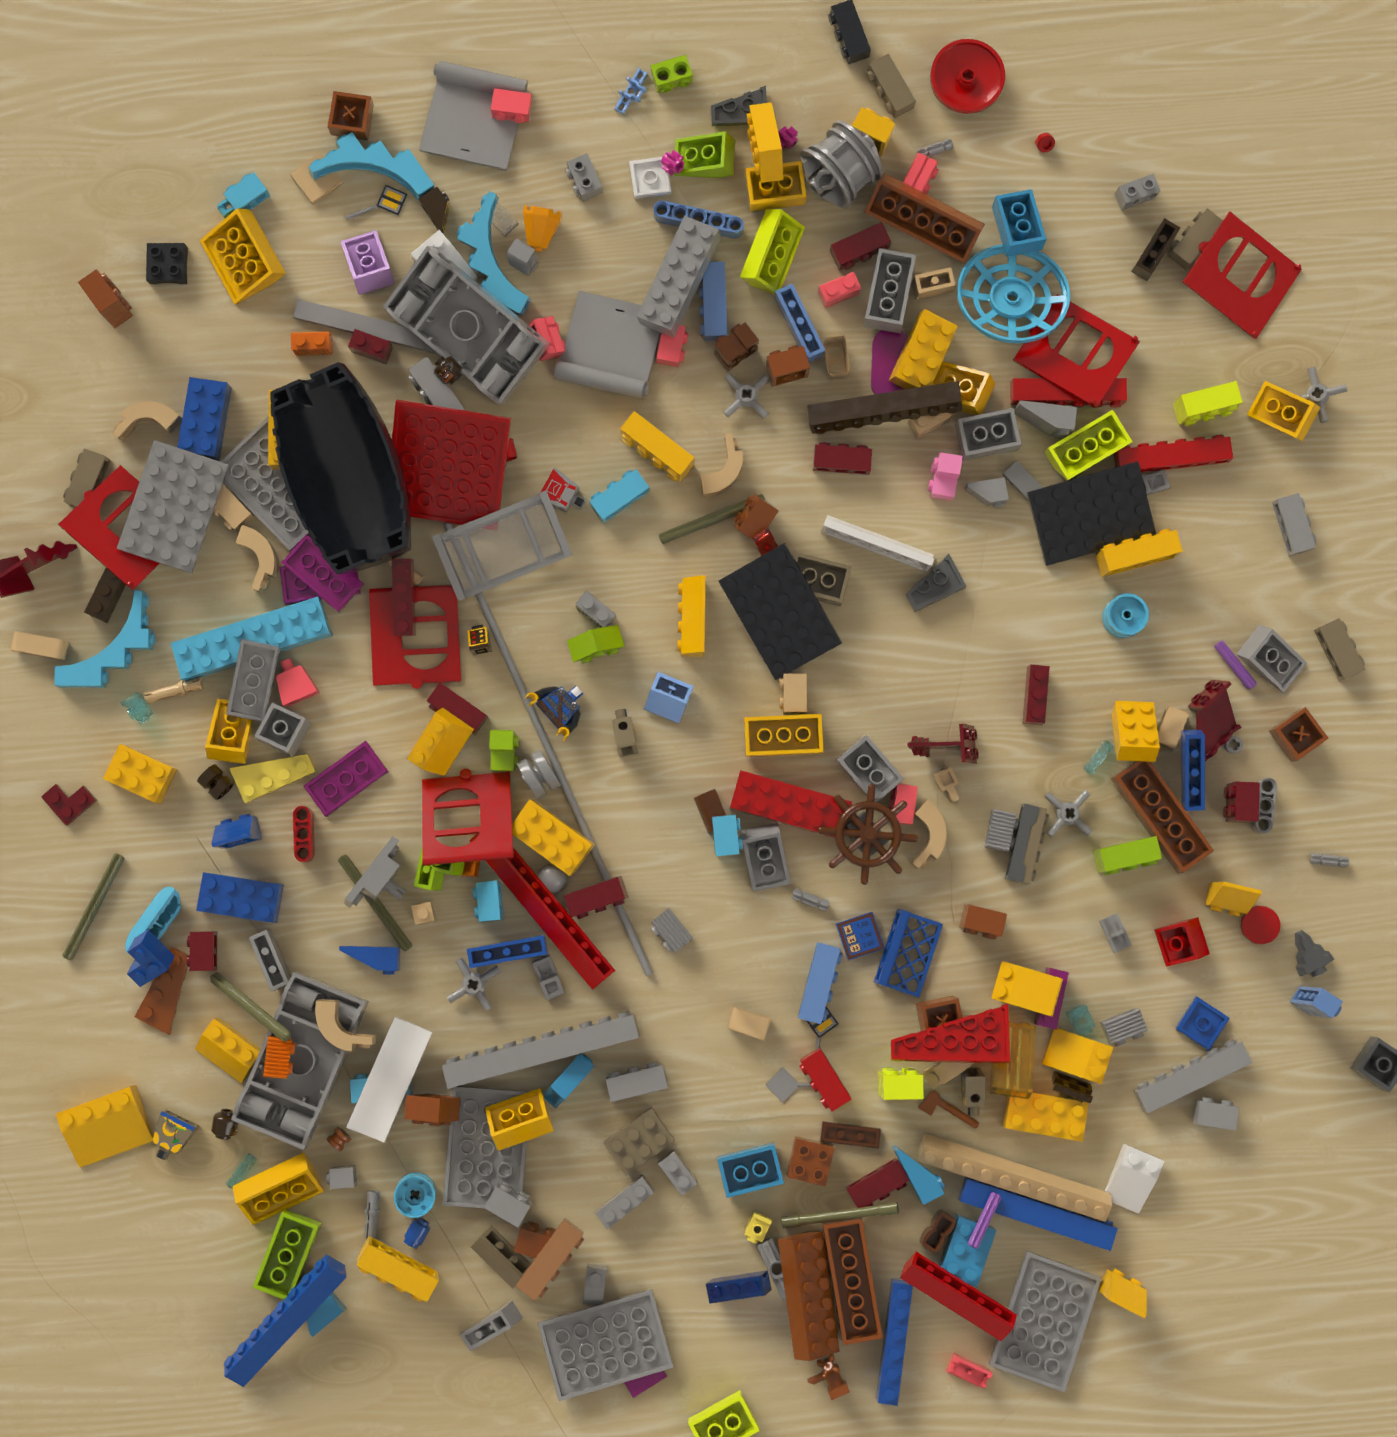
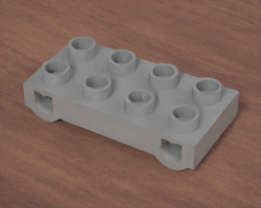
M426 246L383 306L390 316L411 330L445 359L452 356L462 367L461 373L470 379L481 392L498 404H504L508 401L551 344L434 246Z
M293 972L284 989L279 1007L274 1016L275 1020L291 1032L292 1042L295 1043L294 1055L290 1054L289 1062L293 1063L292 1075L288 1074L287 1079L263 1077L268 1036H276L269 1030L247 1083L236 1103L231 1120L305 1150L310 1144L348 1051L332 1045L320 1032L315 1016L316 1001L319 999L340 1000L339 1020L342 1026L352 1033H356L369 1001L302 973Z

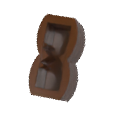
M942 1209L937 1211L932 1217L931 1226L927 1227L921 1234L920 1243L932 1253L939 1251L944 1243L945 1236L949 1235L954 1229L956 1220Z

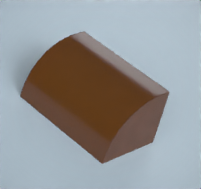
M715 789L694 798L708 834L713 832L712 817L726 815Z

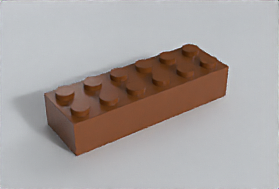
M886 173L879 179L864 213L963 263L968 259L985 225Z
M1135 761L1111 778L1151 837L1157 836L1160 850L1177 874L1184 873L1214 851L1151 762Z
M862 1218L823 1222L822 1227L843 1345L882 1339Z
M806 1231L778 1239L794 1359L812 1361L840 1352L823 1232Z

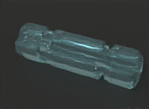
M1107 740L1103 741L1100 745L1101 748H1098L1090 758V763L1087 762L1084 766V770L1092 775L1096 771V766L1099 767L1106 758V753L1112 750L1113 745Z
M249 1153L245 1156L244 1162L240 1163L232 1174L233 1177L227 1181L226 1185L229 1188L233 1189L234 1185L242 1181L250 1170V1166L255 1163L256 1157Z

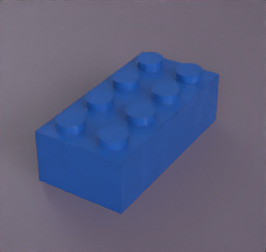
M189 377L177 448L220 461L232 391L231 386L227 382Z
M203 872L196 911L277 923L284 885Z

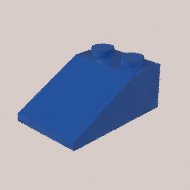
M245 814L239 816V820L232 821V819L220 821L221 825L215 826L211 844L215 848L227 849L261 840L262 835L257 817Z

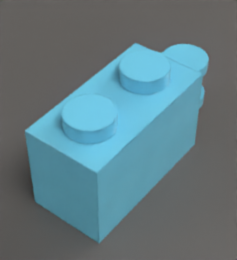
M253 172L252 174L245 175L236 185L233 184L226 189V192L223 193L226 199L217 205V209L226 218L237 208L253 209L269 198L270 194Z

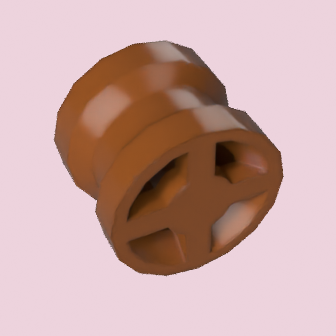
M338 1126L335 1128L334 1134L327 1137V1141L340 1152L344 1149L345 1143H349L352 1140Z

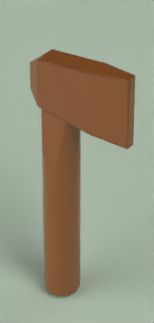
M931 1091L918 1107L932 1116L938 1105L976 1129L979 1126L978 1121L941 1099L940 1094L936 1091Z

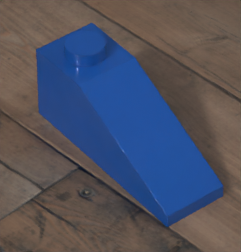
M339 946L340 951L377 971H383L384 975H394V971H400V947Z

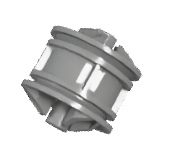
M841 120L833 123L832 128L827 131L826 138L818 145L812 144L808 149L806 148L800 152L805 177L813 193L843 209L851 205V201L857 197V192L862 187L871 185L883 176V168L874 141L863 131Z

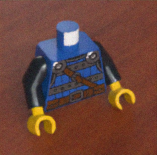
M577 686L573 687L568 693L563 687L542 688L536 692H529L524 697V699L530 698L532 700L528 706H532L535 703L559 729L556 736L563 734L564 738L562 741H566L568 735L578 726L581 713L579 710L580 706L575 701L583 693Z

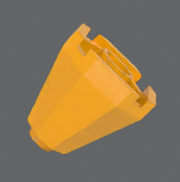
M524 205L523 218L528 246L534 248L536 252H542L543 249H547L561 223L562 212L557 211L556 214L553 213L552 209L530 206L529 208Z

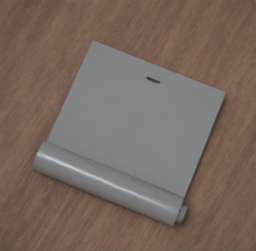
M439 61L434 66V75H436L437 83L419 151L507 171L519 123L513 120L500 121L492 118L491 104L495 88L526 93L528 80Z
M579 291L565 341V352L562 354L561 360L557 361L554 379L643 399L644 396L647 397L649 385L647 383L660 332L639 323L637 315L642 305Z

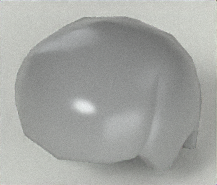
M554 864L543 866L537 874L538 878L552 894H558L567 885V874Z

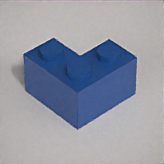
M146 930L134 938L127 951L135 959L127 975L141 987L167 971L175 956L149 930Z

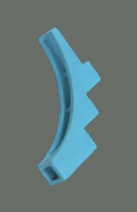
M353 132L342 135L336 141L337 150H331L324 158L313 161L309 166L310 175L314 180L341 170L359 169L380 173L399 182L418 201V198L434 189V184L409 149L405 152L397 153L395 158H392L380 140L377 143H371L364 150Z
M489 191L488 195L485 194L481 200L482 207L479 212L477 211L473 216V224L465 222L464 226L461 225L457 232V239L476 250L475 253L471 254L468 262L471 269L488 277L487 280H483L481 286L508 309L523 316L531 299L517 290L507 280L494 256L491 242V225L499 197Z
M134 590L132 607L124 627L112 643L100 653L79 663L55 666L54 686L59 688H106V683L109 681V673L106 672V669H129V664H132V653H130V650H153L156 636L152 630L146 629V626L149 624V617L146 615V607H149L147 593L142 590Z

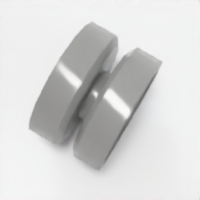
M540 749L531 754V758L536 766L533 767L526 758L517 762L522 778L537 799L546 795V789L543 785L544 781L551 790L561 786Z

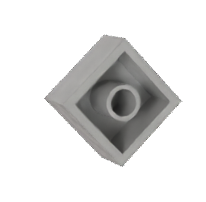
M272 703L254 737L259 742L294 757L311 723L306 718Z
M505 1181L503 1184L499 1182L484 1208L519 1228L533 1203L530 1200L531 1196L522 1191L519 1194L513 1190L514 1187Z

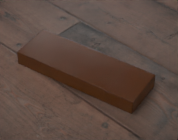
M822 1121L820 1141L879 1149L881 1129Z

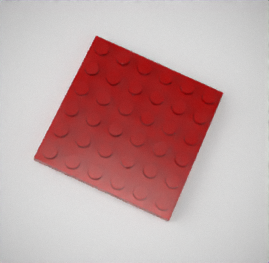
M396 400L392 441L404 475L410 517L464 525L500 510L511 418ZM499 521L482 528L497 531Z

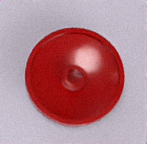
M960 39L949 43L938 52L931 67L930 83L936 98L948 109L964 114L977 113L989 108L999 98L1005 83V67L999 54L988 44L975 39Z

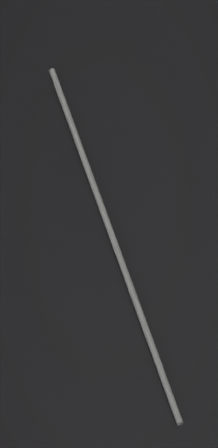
M444 523L446 531L454 529L452 523ZM459 539L451 540L471 586L479 585ZM483 592L475 594L583 836L595 844L533 705L528 706L531 699H524L528 693ZM595 844L590 852L603 881H607L611 878ZM623 905L615 906L645 975L653 974Z

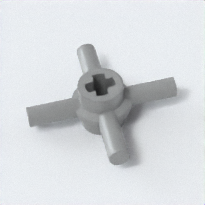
M1315 367L1308 368L1311 386L1306 394L1300 397L1320 406L1321 408L1318 412L1320 423L1328 422L1324 404L1328 401L1329 396L1347 392V386L1345 384L1328 389L1325 385L1319 384ZM1316 392H1319V394H1321L1320 398H1316Z
M731 373L725 376V379L736 390V401L723 412L728 418L741 406H752L763 419L769 414L757 402V391L770 380L766 374L753 385H741ZM743 393L746 395L750 394V398H743Z
M1084 790L1073 803H1062L1049 791L1045 798L1057 808L1058 820L1046 833L1053 837L1063 825L1075 824L1088 836L1093 830L1079 819V807L1090 794ZM1065 810H1066V811L1071 810L1072 812L1070 813V815H1071L1072 817H1067V818H1066L1065 815H1066L1067 813L1065 812Z
M463 958L455 961L463 973L464 979L462 987L447 996L449 1002L452 1003L463 995L468 994L470 996H477L485 1011L492 1008L483 991L486 986L485 982L501 972L498 966L480 975L478 973H471ZM471 979L473 981H478L479 984L476 985L478 987L477 989L470 988L469 984H471Z

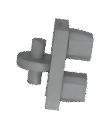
M1118 913L1099 921L1113 953L1132 945Z

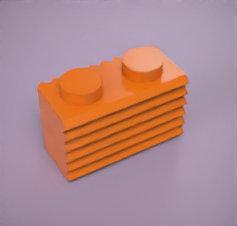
M329 331L291 333V349L296 356H306V354L308 356H316L317 354L319 356L321 354L323 356L325 354L332 355L333 338Z
M268 1036L263 1077L287 1079L288 1074L292 1075L293 1063L289 1062L290 1054L294 1055L295 1043L292 1042V1038L283 1042L277 1036Z

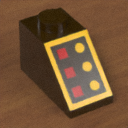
M436 187L418 199L437 230L444 234L450 209L448 205L450 199L444 190L441 192Z
M476 625L472 627V630H467L469 649L473 655L492 652L487 627Z

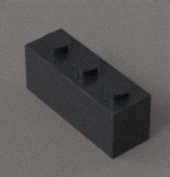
M853 0L831 6L828 19L830 24L835 27L836 31H834L836 41L841 43L843 59H847L849 65L869 58L871 49Z

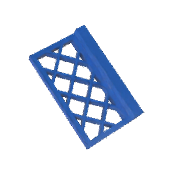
M897 909L874 983L919 998L943 924L905 910ZM910 917L916 919L919 927L912 931L908 927ZM930 924L937 926L935 933L928 937L924 927ZM921 929L925 939L916 943L912 934ZM910 936L913 945L904 949L902 940ZM927 942L930 947L929 952L922 955L918 946ZM915 948L919 958L910 962L906 952ZM903 954L907 964L898 968L895 962L896 958ZM921 960L924 965L923 970L916 974L912 964ZM909 966L913 976L904 980L900 970ZM898 973L902 982L896 985L889 984L891 975ZM914 978L918 984L916 992L910 991L906 984Z

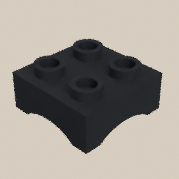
M147 243L146 281L149 284H187L188 247L186 244Z

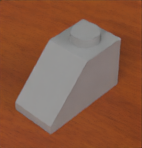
M1005 477L967 483L965 486L966 492L986 506L993 505V508L1003 507L1004 503H1007L1009 500Z
M588 1263L583 1304L598 1305L603 1303L608 1266Z

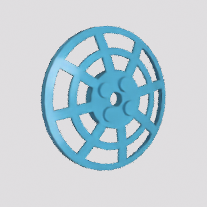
M1003 245L992 246L975 254L963 267L958 279L956 292L961 312L976 330L991 339L1013 344L1028 343L1046 337L1062 323L1070 304V289L1066 276L1054 260L1040 251L1021 255L1031 257L1045 265L1038 273L1025 266L1017 265L1016 255L1008 257V264L997 265L987 270L981 261L987 257L1005 253ZM975 266L981 276L976 281L973 291L962 289L965 277ZM1000 271H1008V277L998 281L992 276V274ZM1018 271L1032 278L1026 282L1015 277V274ZM1050 271L1057 278L1063 295L1051 297L1049 287L1043 279ZM984 280L992 286L990 294L979 293L980 286ZM1037 283L1042 288L1045 297H1035L1033 287ZM962 296L973 299L975 309L980 316L979 319L974 321L964 307ZM1007 296H1015L1017 300L1011 301ZM979 300L989 302L993 310L985 314L980 307ZM1063 303L1060 316L1052 326L1043 321L1049 313L1051 304ZM1045 304L1040 317L1030 312L1033 305ZM997 315L1008 319V326L1000 325L992 319ZM1026 317L1032 322L1025 326L1016 327L1015 319ZM988 323L996 329L1007 331L1009 337L994 334L984 329L982 325ZM1036 326L1045 331L1031 337H1016V332L1027 331Z

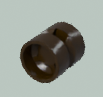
M213 764L199 776L197 782L204 789H209L208 793L215 800H219L231 790L234 782L227 775L223 776V771L216 764Z

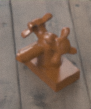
M833 1354L823 1361L818 1359L817 1365L823 1368L822 1372L807 1379L808 1383L814 1385L826 1380L831 1400L850 1392L846 1381L842 1380L839 1373V1366L833 1364L835 1360Z

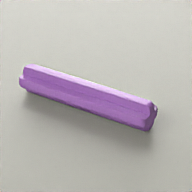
M1223 640L1218 642L1214 646L1244 686L1248 690L1256 686L1257 682Z
M994 1192L990 1194L968 1241L970 1247L975 1249L979 1247L1001 1200L999 1194Z

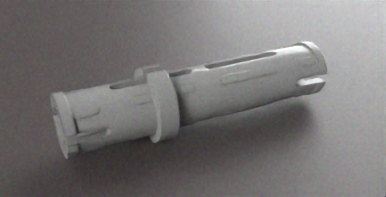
M367 1191V1207L364 1211L366 1214L364 1243L368 1236L375 1239L377 1237L380 1191Z

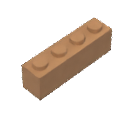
M564 1218L518 1280L516 1287L534 1301L538 1296L542 1298L548 1290L546 1287L547 1283L550 1280L554 1281L559 1275L560 1271L558 1268L562 1263L564 1265L568 1263L572 1257L570 1254L574 1247L578 1249L584 1241V1238H582L584 1232Z

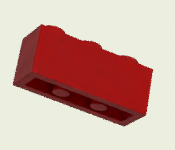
M821 1047L800 1059L802 1064L799 1067L805 1076L809 1074L812 1079L810 1084L815 1092L819 1091L822 1095L820 1100L825 1109L830 1108L831 1112L852 1100Z

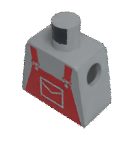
M553 468L541 492L547 491L554 509L567 512L571 505L581 509L585 499L577 495L579 486L559 470Z

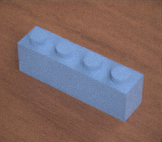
M710 262L702 278L703 287H699V298H703V305H700V317H704V324H700V334L704 335V341H716L722 335L727 336L725 262Z
M793 283L775 291L774 298L799 347L804 346L808 362L811 363L823 357L825 348Z
M819 942L816 943L797 1018L817 1024L826 1021L828 1010L825 1007L827 1002H831L833 991L830 988L831 984L835 983L838 972H835L836 964L840 965L843 955V953H839L841 948Z
M1299 986L1290 1003L1309 1015L1327 1018L1336 1017L1342 1009L1341 1004L1343 1002L1323 988Z

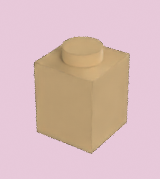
M433 902L411 906L415 925L437 921Z

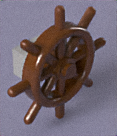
M874 784L868 786L867 801L859 802L852 806H849L840 795H836L834 801L844 812L840 815L835 828L822 826L818 828L819 834L835 836L836 846L840 852L829 862V867L835 868L845 859L856 866L862 867L861 884L863 885L868 884L869 868L880 866L886 862L896 874H900L902 868L894 860L893 856L896 854L901 841H918L917 835L901 833L900 823L896 817L897 814L907 807V802L903 800L891 810L885 805L875 802L876 787ZM866 809V813L863 811L858 816L855 814L857 811ZM874 810L884 815L876 823L873 822ZM850 818L851 822L845 826L847 820ZM889 822L892 833L881 832L880 829ZM843 836L849 837L852 841L855 839V841L847 847ZM889 840H892L890 847L886 850L883 846ZM858 848L863 853L862 859L852 854ZM876 852H878L881 855L876 859L870 860V856H872Z

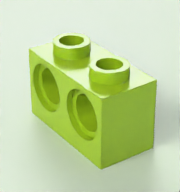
M686 54L650 65L657 93H667L673 88L679 86L686 87L693 82V74ZM680 70L686 72L684 75L677 74V72ZM666 76L668 77V79L662 81L659 79V77Z

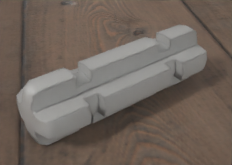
M948 138L943 140L942 143L940 141L926 146L927 148H920L917 150V153L931 157L942 153L944 150H951L953 143Z
M1312 853L1310 855V863L1348 867L1349 858Z
M799 889L794 890L792 894L793 900L798 902L801 900L803 904L814 908L819 907V910L827 911L829 907L828 900H820V897L807 892L804 894Z

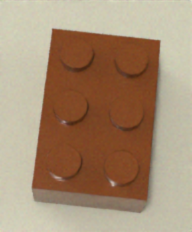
M96 269L78 281L99 313L114 328H117L133 316L130 312L132 309L131 305L121 295L118 287L108 278L105 272L101 274Z

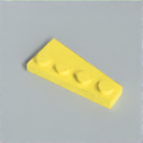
M309 754L229 768L245 804L316 772Z

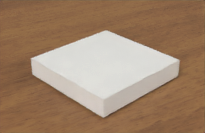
M662 157L629 161L634 199L671 194L669 174L662 169Z

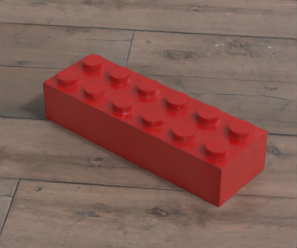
M740 770L729 808L814 833H818V828L821 826L835 828L840 815L844 812L834 801V796ZM845 800V802L849 806H851L852 801ZM825 835L828 837L835 838L834 835Z

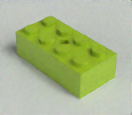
M288 1209L282 1211L252 1288L284 1300L290 1290L296 1287L301 1280L322 1222ZM286 1251L291 1253V1257L286 1255Z

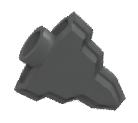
M1303 930L1295 933V945L1298 949L1296 954L1298 975L1303 976L1311 973L1312 977L1326 972L1325 966L1334 960L1331 953L1325 951L1320 944H1315L1311 936Z

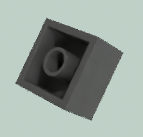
M1370 1036L1350 1069L1382 1091L1391 1092L1397 1083V1050L1380 1038Z

